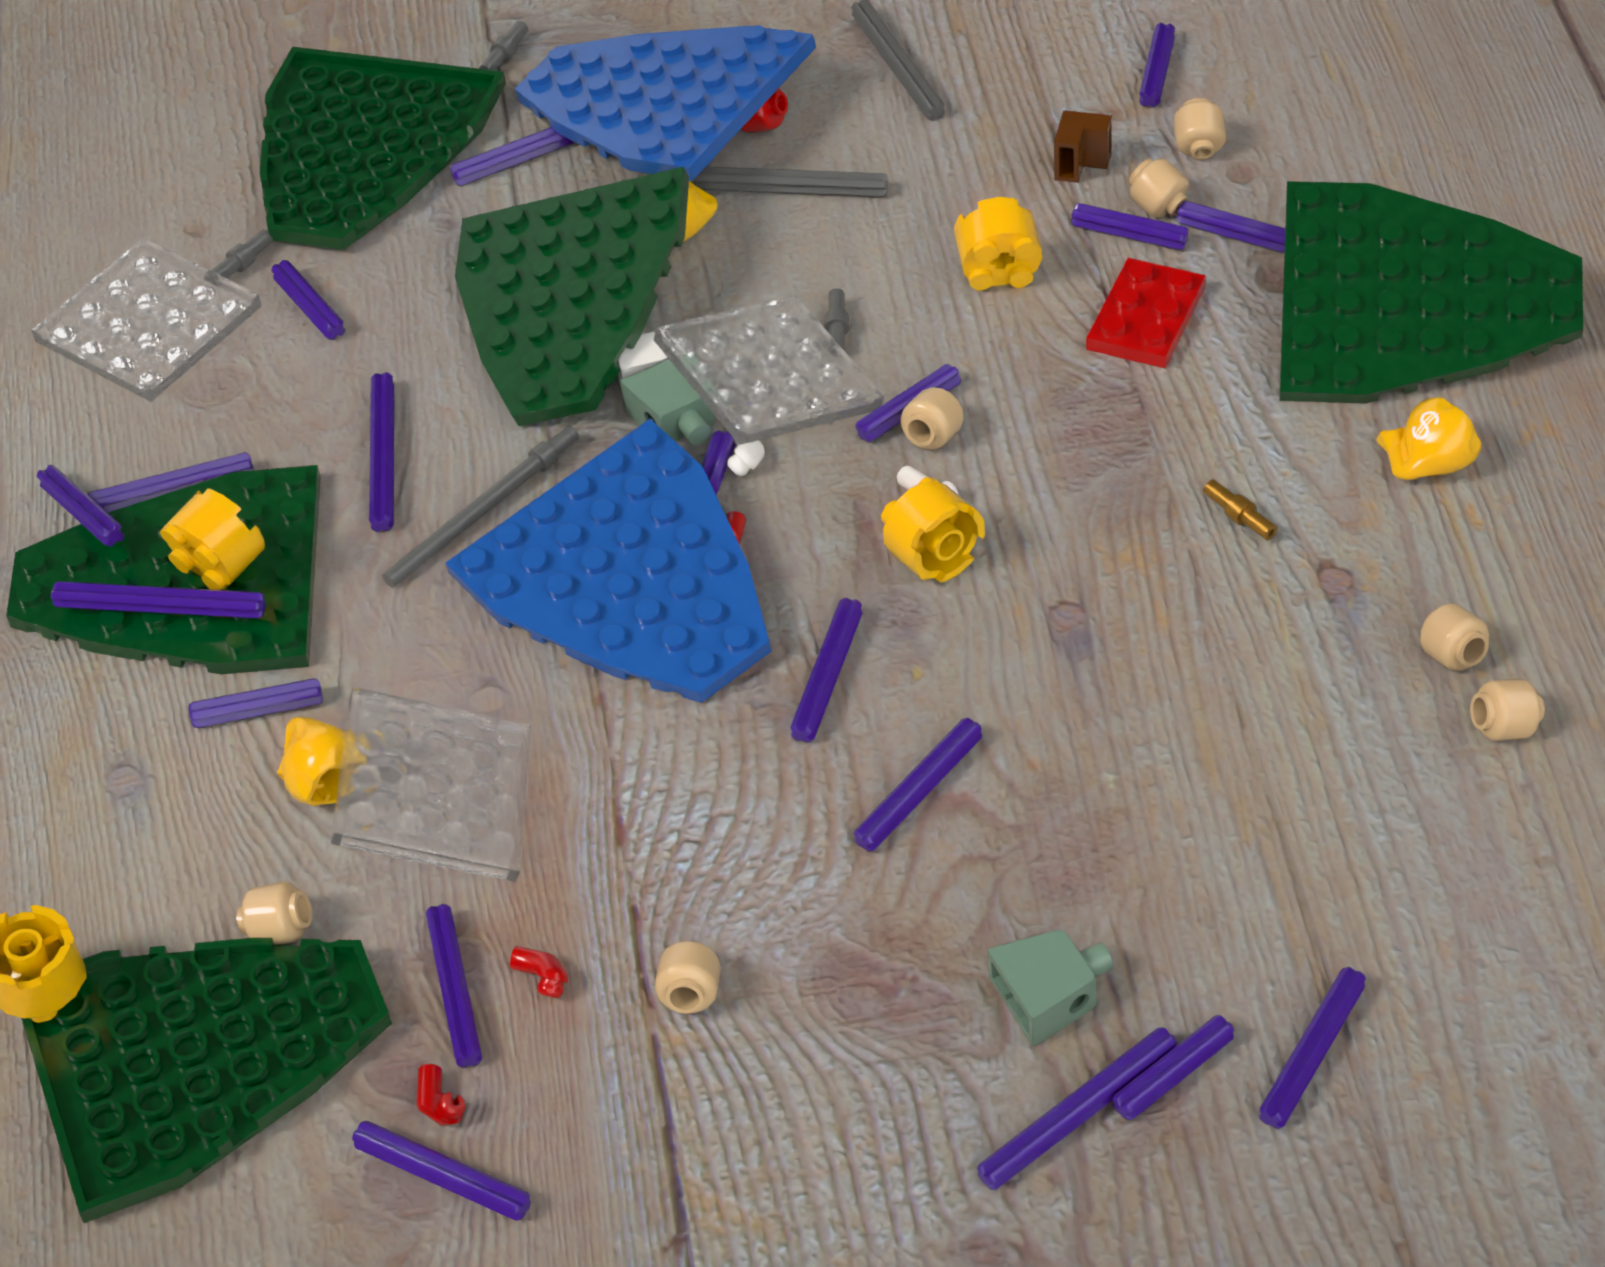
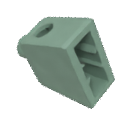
M691 350L620 380L624 410L639 425L651 419L674 441L686 437L692 445H700L710 437V426L716 421L713 395Z
M1059 929L988 949L989 979L1032 1046L1040 1044L1091 1011L1097 1004V981L1095 977L1113 969L1112 958L1102 942L1078 951L1068 934Z

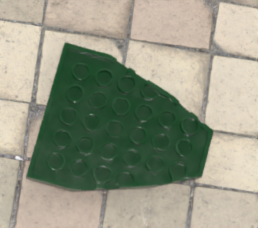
M292 46L265 94L267 109L266 117L263 118L265 138L262 140L259 173L263 188L267 228L273 241L345 250L407 204L483 131L506 84L504 72Z
M684 167L462 218L455 279L481 362L518 426L594 411L599 406L605 396L606 387L614 381L621 370L616 362L625 348L633 349L644 330L658 298L654 291L660 277H667L672 267L668 258L673 247H681L685 238L689 176Z
M1287 181L1279 401L1366 404L1378 401L1379 394L1402 389L1404 394L1417 391L1419 384L1439 379L1442 380L1443 384L1494 372L1508 367L1510 360L1529 352L1536 356L1548 351L1553 345H1564L1582 338V257L1497 220L1372 183Z
M318 465L232 472L108 512L109 515L121 524V531L125 534L122 542L116 541L112 547L104 545L88 529L79 524L15 552L6 613L10 627L27 633L37 632L43 638L57 641L60 636L77 641L80 649L92 653L145 661L147 655L167 658L169 666L183 668L185 661L204 664L208 673L220 675L309 667L321 480ZM207 489H212L230 499L241 508L236 516L246 525L249 531L256 525L264 539V550L225 589L264 594L266 609L263 617L259 619L61 608L53 605L51 591L53 590L54 583L58 581L209 589L202 581L200 575L191 570L189 573H183L175 567L168 558V555L173 550L160 534L163 527L198 491L203 494Z
M262 937L195 943L194 951L168 953L165 946H154L149 948V955L122 957L120 950L100 952L83 958L87 978L77 995L63 1008L58 1010L53 1019L37 1023L30 1018H21L83 1223L183 1187L311 1097L392 1024L361 940L339 939L334 942H323L320 939H301L300 946L274 945L272 938Z

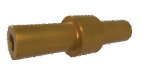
M1211 479L1206 483L1203 493L1223 507L1227 517L1238 525H1247L1265 540H1270L1275 536L1278 527L1257 512L1256 505L1242 494H1233L1215 479Z

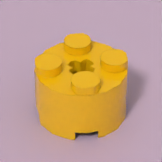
M994 197L977 202L978 209L969 213L966 217L963 214L959 215L954 226L955 241L963 274L969 280L972 288L982 291L992 286L1010 284L1015 288H1023L1033 281V273L1038 269L1043 258L1034 217L1030 209L1027 210L1019 206L1017 199Z
M932 477L923 478L918 485L910 488L898 500L889 502L881 514V520L885 523L883 528L885 546L894 557L924 581L925 579L935 578L939 582H946L959 575L974 559L969 553L974 547L977 537L984 539L985 521L979 511L950 487Z
M207 489L203 494L198 491L160 531L162 538L173 550L168 555V558L175 567L183 573H189L191 570L200 575L202 581L211 590H225L264 550L265 543L256 525L249 531L246 525L236 516L241 508L224 495L212 489Z
M31 905V912H21L11 917L8 916L7 912L0 914V1009L8 1015L23 1019L30 1018L32 1021L40 1023L53 1019L58 1010L63 1008L77 995L87 978L85 964L66 918L54 909Z

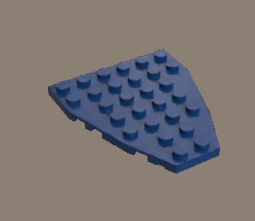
M760 25L644 33L557 46L551 50L548 56L527 74V77L515 88V92L521 104L526 108H532L533 113L540 119L545 116L549 120L550 126L557 133L583 147H587L590 144L597 146L599 155L606 159L612 155L618 157L621 167L629 171L647 174L684 167L689 176V181H693L813 52L816 44L813 34L795 32L794 30L764 28Z
M651 419L641 424L445 562L448 573L499 624L507 628H511L513 625L530 632L533 640L545 644L548 640L565 649L566 655L611 676L627 680L629 675L649 681L653 689L663 692H677L683 698L703 703L772 652L749 564L702 465Z

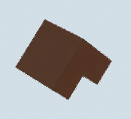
M1066 110L1062 112L1054 140V180L1079 183L1083 167L1108 169L1112 155V115Z

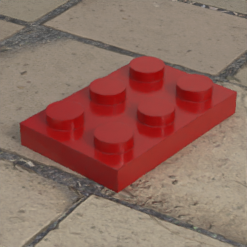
M1127 258L1086 337V350L1166 369L1205 289L1206 275Z

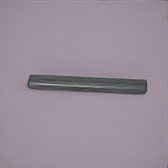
M868 0L854 2L851 7L853 9V18L925 117L929 120L942 117L945 113L943 109L944 102Z
M706 166L694 179V185L702 190L884 197L888 191V177L885 173Z

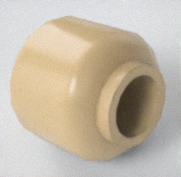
M1195 98L1186 101L1175 112L1173 126L1175 142L1180 152L1184 155L1192 156L1194 159L1204 160L1212 157L1214 153L1223 148L1227 140L1223 111L1217 104L1205 98Z
M1164 158L1154 161L1151 159L1143 161L1129 178V183L1131 184L1130 197L1153 218H1161L1168 213L1171 216H1175L1182 202L1189 200L1186 196L1189 188L1188 179Z
M931 387L922 390L903 409L901 427L905 436L914 445L925 450H935L943 447L960 430L964 420L963 409L959 401L950 392L942 388Z
M1449 603L1438 607L1427 616L1421 629L1420 643L1424 652L1450 670L1462 671L1477 665L1485 657L1489 647V630L1487 624L1461 605Z
M1524 679L1492 680L1484 683L1477 694L1473 696L1470 713L1474 726L1486 738L1493 741L1517 740L1532 736L1538 728L1539 722L1544 717L1545 705L1542 697L1537 694L1536 689L1529 681Z
M278 882L251 888L244 895L242 907H239L237 910V924L242 934L247 935L248 938H272L274 945L297 942L304 935L306 928L310 926L312 921V909L309 898L305 892L298 890L290 882Z
M676 942L667 947L660 956L655 981V991L658 999L665 1007L684 1014L701 1012L710 1007L716 999L721 965L718 956L711 948L699 942Z

